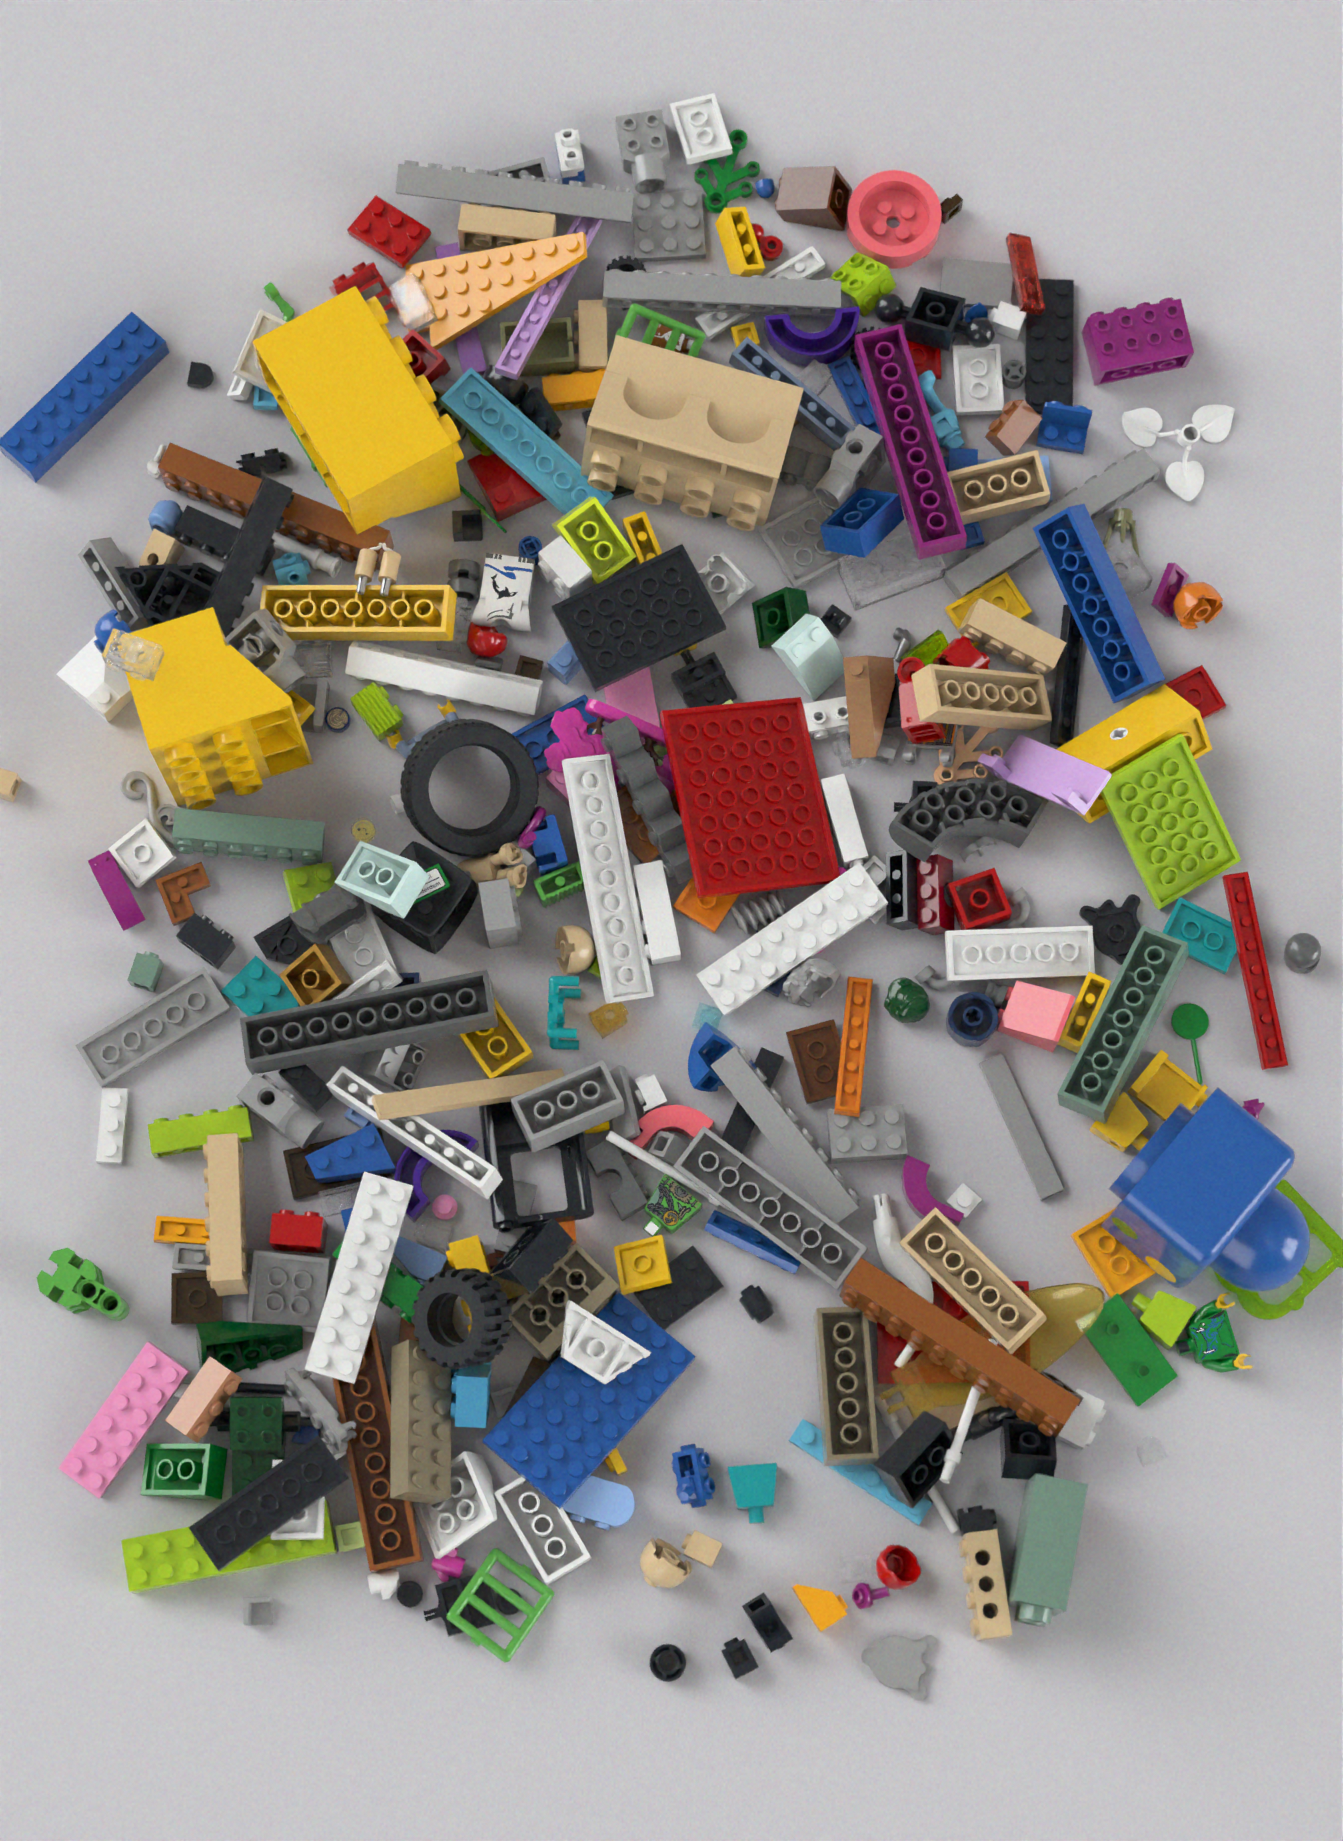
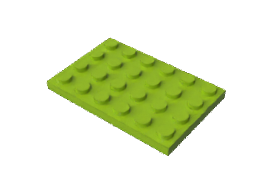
M1180 733L1112 773L1106 786L1100 792L1155 908L1158 910L1241 861L1185 737Z

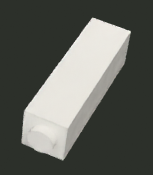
M845 774L821 779L822 795L843 868L850 867L851 869L859 862L864 866L868 859V853Z

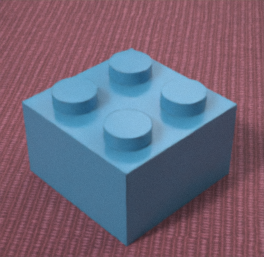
M491 1365L467 1367L454 1371L451 1392L456 1393V1396H453L450 1417L455 1418V1427L486 1428L490 1412Z

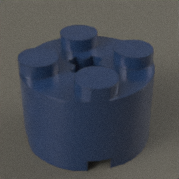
M969 992L958 996L950 1005L946 1017L948 1034L957 1043L968 1047H979L987 1042L993 1035L998 1023V1013L995 1004L988 996L979 992ZM971 1015L976 1017L973 1023L968 1022Z

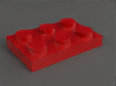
M377 195L347 229L349 235L401 268L406 266L432 234L429 228Z

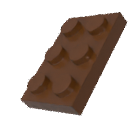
M834 1019L786 1032L806 1105L836 1097L841 1041Z

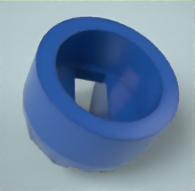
M762 179L755 183L756 191L760 197L769 198L773 195L775 190L773 179Z

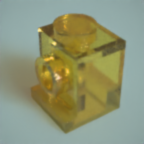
M622 1002L618 1004H604L595 1011L588 1013L589 1020L602 1039L626 1025L627 1018L625 1016L629 1014ZM613 1012L615 1016L612 1019H607L605 1014Z

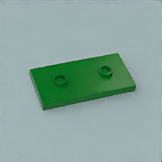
M1118 1293L1114 1294L1076 1323L1137 1407L1178 1377Z

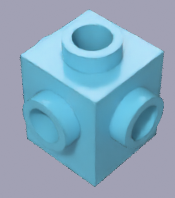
M300 552L296 554L287 553L281 558L272 560L279 585L309 584L307 575L311 574L307 560H302Z

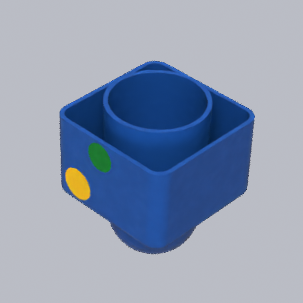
M1218 1087L1195 1114L1182 1103L1178 1105L1110 1186L1109 1190L1122 1201L1101 1225L1115 1239L1176 1288L1188 1285L1209 1266L1222 1278L1238 1288L1256 1292L1274 1290L1290 1282L1300 1272L1307 1260L1310 1248V1233L1305 1217L1289 1198L1275 1188L1293 1166L1295 1160L1294 1150Z

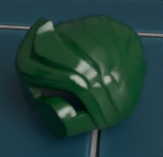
M901 977L895 979L890 984L888 995L884 1001V1007L898 1022L915 1023L927 1015L930 1009V1002L922 986L909 978Z

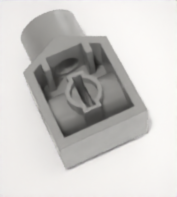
M662 109L616 116V132L623 171L633 175L635 190L639 193H654L664 189L667 186L665 167L670 164V156Z
M858 424L854 431L851 430L847 434L842 447L834 451L830 468L813 489L814 494L823 504L837 510L860 487L866 488L886 462L883 436L861 424Z
M266 608L254 611L225 638L228 645L234 647L286 694L298 686L307 676L293 658L296 645Z
M255 1072L237 1095L240 1103L281 1136L290 1139L302 1149L308 1147L321 1131L324 1120L301 1103H298L295 1097L287 1090L279 1091L275 1085L276 1083L266 1074H263L261 1077ZM275 1099L272 1104L266 1105L269 1100Z

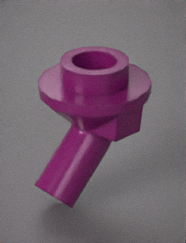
M1259 1099L1244 1101L1243 1108L1258 1120L1260 1111L1265 1104L1264 1102L1259 1103Z
M858 1583L852 1592L853 1602L859 1609L869 1608L873 1605V1600L890 1596L888 1587L870 1590L869 1584Z

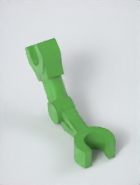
M270 282L264 286V293L271 301L277 304L283 313V320L286 322L293 320L295 316L294 309L282 299L273 283Z

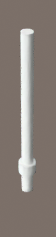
M611 1130L608 1133L606 1140L708 1198L709 1203L716 1207L720 1205L735 1214L673 1166Z
M988 1339L995 1345L998 1344L994 1339ZM973 1386L971 1387L951 1448L947 1450L944 1457L946 1463L940 1477V1481L944 1483H950L955 1466L959 1465L962 1456L960 1451L981 1393Z
M882 1394L874 1398L875 1404L883 1416L881 1420L886 1427L889 1426L897 1440L904 1433L897 1422L899 1418L895 1411L890 1410ZM934 1485L927 1493L952 1534L959 1530L960 1527Z

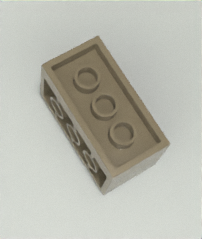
M577 1243L572 1247L570 1245L567 1247L568 1253L553 1265L554 1269L550 1274L538 1281L540 1285L530 1295L525 1293L518 1301L513 1299L508 1304L512 1310V1314H509V1318L512 1321V1329L549 1364L561 1353L566 1303L568 1300L596 1317L612 1298L620 1293V1285ZM581 1279L582 1284L573 1286L572 1280ZM555 1297H563L564 1302L562 1304H554ZM537 1315H545L546 1320L544 1322H536Z

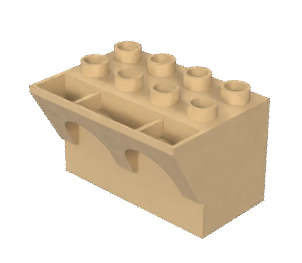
M616 335L607 368L588 419L580 475L589 476L587 483L601 491L611 492L615 490L616 485L624 486V488L635 490L634 497L641 502L658 505L661 504L662 499L681 503L680 510L687 515L705 518L709 512H715L727 516V524L736 529L744 531L754 530L755 525L763 526L766 524L804 388Z

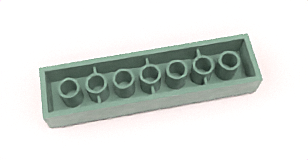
M1144 925L1141 926L1057 1093L1060 1106L1101 1123H1106L1189 956L1187 942Z

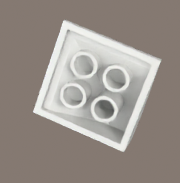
M95 636L56 675L109 723L133 699V695L122 660L112 658L106 652L101 654L93 642L97 640Z
M465 1451L451 1461V1499L434 1505L413 1502L436 1559H440L497 1519L492 1476L482 1454Z

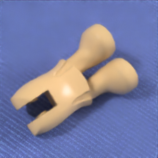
M513 842L502 845L499 853H489L484 857L467 859L457 865L464 872L470 871V878L475 881L477 888L479 887L478 883L508 878L509 886L514 885L515 889L524 887L527 880L525 864L514 865L505 869L500 867L502 864H517L523 859L521 850Z

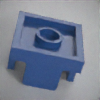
M555 814L546 816L545 820L542 821L534 832L536 839L532 844V851L540 877L568 865Z

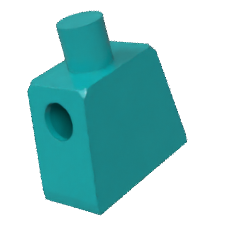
M777 1463L728 1467V1476L737 1510L748 1509L749 1524L764 1523L763 1508L774 1506Z

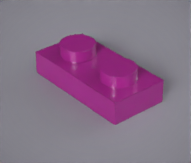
M1176 563L1167 564L1151 603L1164 617H1172L1175 597L1181 587L1186 584L1189 577Z

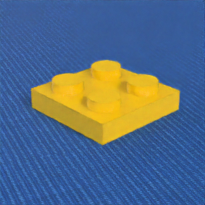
M662 1234L613 1246L620 1290L623 1295L672 1283L665 1240Z

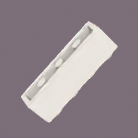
M662 860L633 865L632 878L634 888L637 889L638 897H636L638 911H641L643 919L640 921L642 933L646 935L647 944L644 946L645 956L647 959H651L652 965L681 960Z

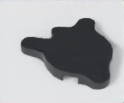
M1135 894L1129 895L1120 908L1116 907L1114 902L1108 899L1099 908L1087 905L1083 906L1079 912L1080 917L1089 926H1093V942L1096 948L1104 955L1113 958L1119 965L1123 964L1141 928L1136 915L1140 898Z

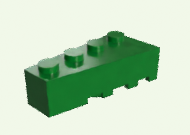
M343 1241L332 1254L337 1260ZM391 1262L380 1301L390 1309L394 1306L401 1311L398 1315L411 1324L412 1315L415 1313V1310L412 1309L414 1300H418L419 1297L416 1295L420 1287L423 1286L409 1275H404L403 1271Z

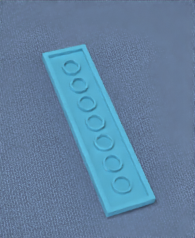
M471 367L440 398L439 403L564 515L589 497H596L604 508L614 496L611 492L591 487L587 483L589 476L580 475L581 465Z

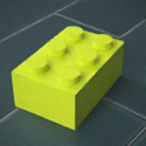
M596 497L587 498L552 524L557 534L564 538L592 570V584L603 582L637 557Z

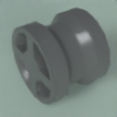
M1010 360L1005 363L1002 370V382L1005 387L1017 389L1022 386L1026 375V368L1022 362Z
M989 980L985 995L993 1001L996 1008L1000 1009L1009 986H1000L994 980Z

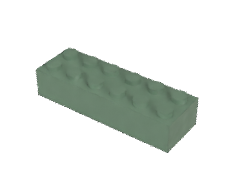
M175 808L172 839L174 849L182 854H193V851L213 857L218 856V854H228V857L234 859L250 856L257 861H267V858L277 859L281 863H292V860L302 861L304 865H315L322 863L325 822Z

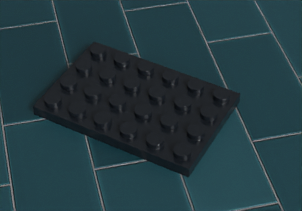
M683 544L552 606V611L595 692L726 630V625Z

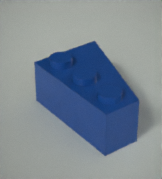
M374 1123L305 1156L318 1184L363 1177L364 1172L374 1175L395 1174L396 1170Z

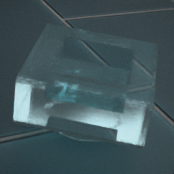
M699 1002L692 1028L700 1030L703 1024L707 1022L718 1029L722 1012L719 1008Z

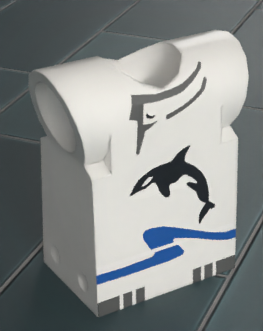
M486 553L480 600L477 603L471 621L474 625L488 627L504 625L512 630L531 632L529 610L536 572L535 560Z

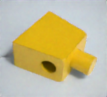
M1125 1092L1118 1097L1106 1123L1095 1121L1089 1129L1091 1133L1120 1152H1124L1131 1144L1140 1152L1149 1141L1142 1134L1149 1125V1122Z

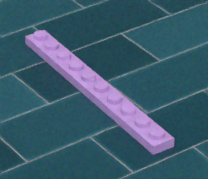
M576 216L566 235L584 232L588 249L603 220ZM580 262L537 288L494 367L496 374L515 380L519 378Z

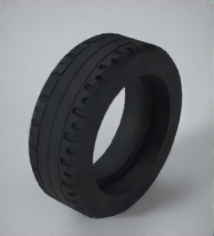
M478 719L452 720L450 723L445 722L424 734L422 740L416 742L415 746L411 749V754L406 758L403 766L405 769L402 771L400 784L402 785L400 788L401 800L404 803L403 808L413 827L426 840L446 852L467 857L471 855H487L489 852L494 853L502 845L515 841L518 838L517 836L523 833L528 825V821L532 819L535 813V805L538 802L539 796L536 766L528 750L514 735L492 723ZM464 746L483 747L495 753L506 766L510 778L509 797L500 814L487 825L474 829L457 828L443 821L435 812L429 797V781L436 764L450 751Z

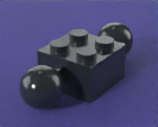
M920 287L912 307L905 306L899 296L890 293L882 295L875 304V314L881 322L894 324L901 319L906 320V340L950 352L957 334L965 335L968 343L976 348L987 347L995 338V327L987 318H974L969 323L963 321L966 298Z

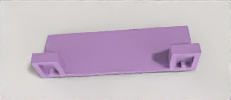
M1018 735L1003 758L996 754L989 756L982 753L978 759V762L995 777L1081 815L1086 814L1112 776L1109 771L1023 735Z

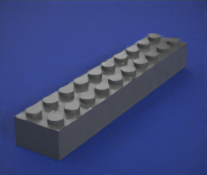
M487 970L240 1018L245 1063L252 1075L255 1072L260 1074L499 1027L492 982Z

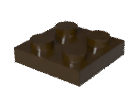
M206 1272L171 1273L172 1325H192L223 1321V1296H218L215 1289L211 1288Z

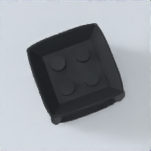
M412 841L399 856L417 862L423 870L439 863L450 887L413 904L404 919L388 913L371 903L370 905L373 913L394 931L420 948L437 954L450 940L470 911L478 895L477 885L473 879L452 862L430 848Z

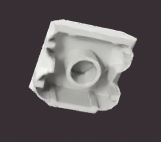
M724 551L719 555H712L708 559L707 565L698 571L720 615L755 586L754 582Z

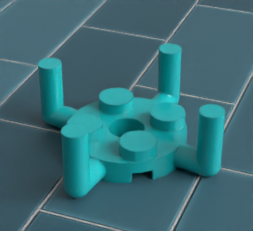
M551 976L549 978V1009L547 1014L549 1046L551 1049L579 1050V1040L559 1039H577V1028H564L565 998L581 999V989L559 988V986H579V976Z

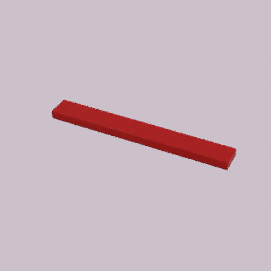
M1248 872L1224 875L1222 879L1262 1070L1285 1067L1288 1066L1249 874Z

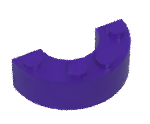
M859 307L836 309L832 324L824 331L817 333H807L797 329L791 322L789 314L765 316V334L771 347L785 360L806 367L823 366L842 357L851 347L852 339L858 330Z
M448 1129L439 1130L473 1153L479 1147L478 1141L466 1133ZM407 1147L397 1163L394 1180L413 1185L406 1215L415 1223L431 1204L423 1192L422 1182L427 1169L433 1163L410 1147Z

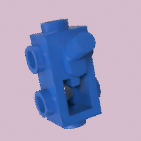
M696 1444L681 1446V1451L672 1453V1469L676 1474L678 1484L676 1488L677 1496L681 1500V1504H691V1508L707 1506L706 1500L713 1499L712 1493L715 1492L714 1480L709 1478L707 1470L711 1465L710 1456L707 1452H704V1448H696Z

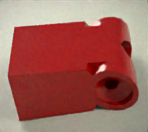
M916 657L903 659L897 669V675L900 680L901 727L912 744L946 738L944 723L923 722L919 719L911 675L924 668L925 664Z

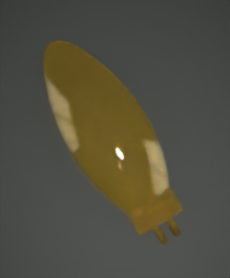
M1068 1283L1023 1292L1045 1314L1047 1320L1012 1356L1039 1373L1044 1371L1064 1355L1096 1321L1105 1302L1103 1291L1093 1285ZM970 1315L960 1320L961 1323L986 1339H993ZM923 1351L915 1361L890 1373L896 1386L881 1393L879 1396L881 1400H887L900 1392L903 1401L889 1406L886 1409L888 1414H893L907 1406L912 1418L916 1419L924 1410L930 1412L937 1407L966 1404L973 1383L965 1378L960 1379L954 1376L950 1368L944 1364L938 1365L928 1357L929 1355ZM987 1392L980 1393L978 1401H982L993 1396H991Z

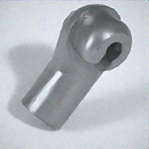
M898 627L894 632L893 638L900 642L893 659L901 662L907 657L911 647L910 632L907 629L903 630Z

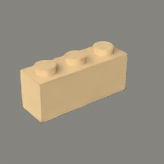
M578 300V309H574V323H578L579 331H574V345H579V353H574L575 367H579V371L584 373L607 368V307H602L603 300Z

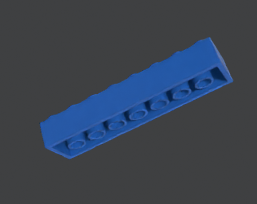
M133 312L129 313L0 438L1 452L36 483L170 353L166 341Z
M1085 504L1067 507L1033 528L1035 535L1113 704L1130 699L1165 680Z

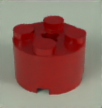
M966 636L953 639L933 659V664L987 670H989L988 664L990 663L989 657L985 653L979 652Z

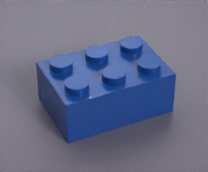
M860 487L820 525L825 550L864 558L869 555L905 519L899 494Z

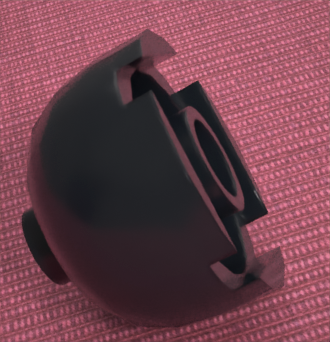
M489 365L483 378L514 406L520 404L528 393L529 386L520 378L515 380L496 374L495 366Z

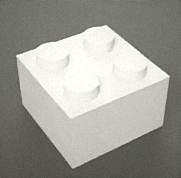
M561 535L538 552L539 574L547 583L550 581L556 587L554 590L560 599H567L593 587L592 570Z

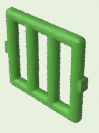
M636 303L630 306L621 328H618L616 335L628 338L636 316L639 315L650 320L642 339L643 343L651 345L657 328L661 324L673 329L665 349L674 351L682 333L694 338L688 355L697 358L706 337L704 332Z
M494 1548L447 1613V1619L470 1636L471 1639L469 1641L477 1647L482 1645L501 1661L509 1662L554 1597V1591L530 1573L531 1569L525 1564L520 1566L501 1550ZM496 1561L542 1595L534 1607L489 1574ZM482 1582L527 1615L520 1628L474 1594ZM467 1603L513 1637L505 1649L459 1615Z

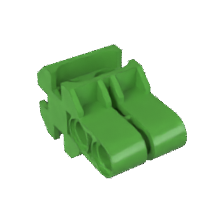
M69 1248L52 1252L49 1260L57 1264V1270L53 1276L42 1270L37 1276L39 1291L55 1303L59 1300L58 1303L74 1314L87 1311L91 1307L114 1321H121L127 1317L129 1313L128 1303L117 1293L104 1286L105 1283L100 1268L88 1259H85L82 1263L83 1259ZM96 1289L95 1295L89 1298V1293ZM118 1302L117 1307L110 1311L111 1305Z

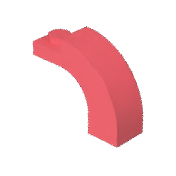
M662 1106L650 1111L639 1119L638 1124L641 1134L631 1139L630 1142L645 1150L648 1144L656 1137L659 1130L679 1132L693 1141L703 1126L711 1130L714 1127V1121L702 1112L688 1106ZM628 1153L631 1157H633L635 1160H637V1157H635L634 1155Z

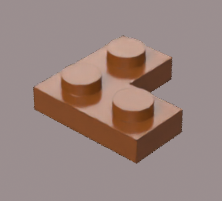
M202 862L155 880L173 926L188 921L193 913H195L188 895L211 886Z

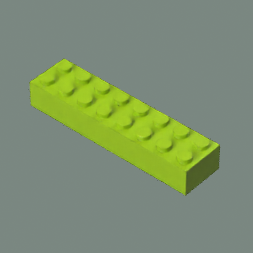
M325 1500L324 1539L271 1540V1535H269L221 1571L217 1570L189 1527L121 1540L128 1588L131 1593H139L337 1553L330 1506L327 1500Z

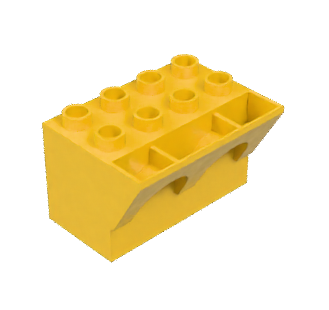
M354 286L252 342L265 383L358 535L391 517L396 518L462 497L456 462L464 459V456L457 443L461 438L455 424L448 414L439 416L433 404L437 399L426 377L423 374L415 377L409 364L413 361L411 354L399 335L394 338L391 337L385 325L389 320L379 300L374 296L365 301L357 287Z
M213 607L115 637L149 750L178 806L186 804L188 809L201 810L212 806L216 802V794L234 789L237 796L249 795L263 788L262 780L314 764L291 698L234 647L227 644Z

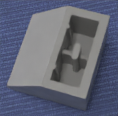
M417 1043L367 1052L362 1058L357 1073L375 1083L398 1092L412 1090L429 1050Z

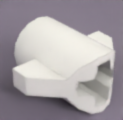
M396 1569L382 1570L367 1575L371 1595L381 1593L383 1600L389 1599L401 1585L399 1573Z

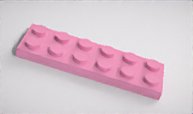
M147 1342L59 1466V1469L96 1497L102 1498L190 1371L153 1343Z

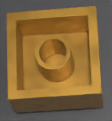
M314 944L279 974L300 1006L329 1001L354 983L329 945Z

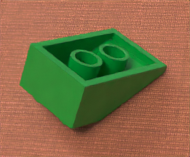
M211 1443L146 1444L141 1495L196 1500H222L228 1449Z

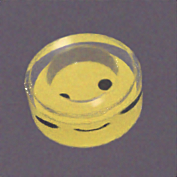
M362 817L352 823L351 834L357 842L363 841L368 843L375 837L376 828L370 819Z

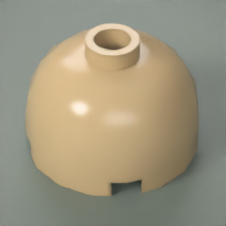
M577 925L558 927L555 936V949H560L561 958L556 957L560 971L564 975L585 971L591 966L594 955H597L592 935L585 928Z
M651 1538L641 1553L640 1567L645 1575L644 1580L655 1588L657 1586L673 1588L680 1585L692 1572V1566L687 1559L683 1563L678 1557L681 1554L679 1550L659 1538L655 1542L654 1538Z

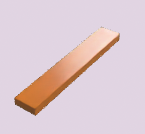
M848 976L834 1114L859 1117L873 979Z

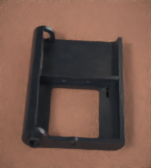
M511 1101L479 1106L485 1161L494 1166L503 1179L489 1197L494 1229L499 1230L501 1233H507L516 1228L531 1227L552 1218L560 1223L586 1219L594 1215L583 1132L544 1148H558L561 1152L567 1209L520 1216L517 1213L511 1156L515 1153L529 1152L531 1148L513 1113Z

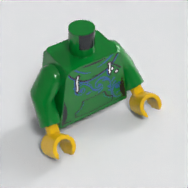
M1229 1292L1220 1294L1217 1300H1213L1200 1307L1190 1319V1326L1186 1328L1188 1338L1175 1342L1179 1356L1193 1353L1196 1363H1202L1204 1368L1220 1373L1238 1370L1239 1368L1246 1370L1253 1368V1365L1245 1366L1243 1363L1246 1357L1252 1356L1240 1354L1226 1311V1308L1233 1307L1235 1302L1228 1305L1224 1302V1297L1229 1295Z

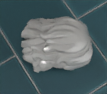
M814 958L805 960L798 968L793 970L792 974L783 983L784 996H787L792 1004L811 1007L814 1003V992H817L818 997L822 999L827 992L835 987L840 972L834 964L826 959Z

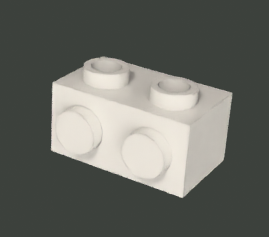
M846 696L803 704L810 738L822 740L831 734L838 733L841 736L850 734Z

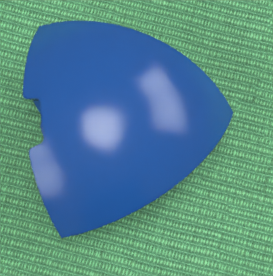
M707 1022L700 1028L692 1043L688 1058V1075L693 1088L700 1091L716 1092L719 1086L725 1084L710 1065L737 1045ZM750 1060V1064L756 1069V1065Z

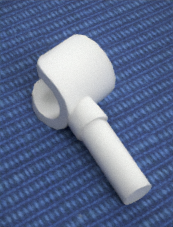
M160 445L154 459L150 460L147 464L148 474L154 478H158L161 475L158 466L166 449L164 445Z

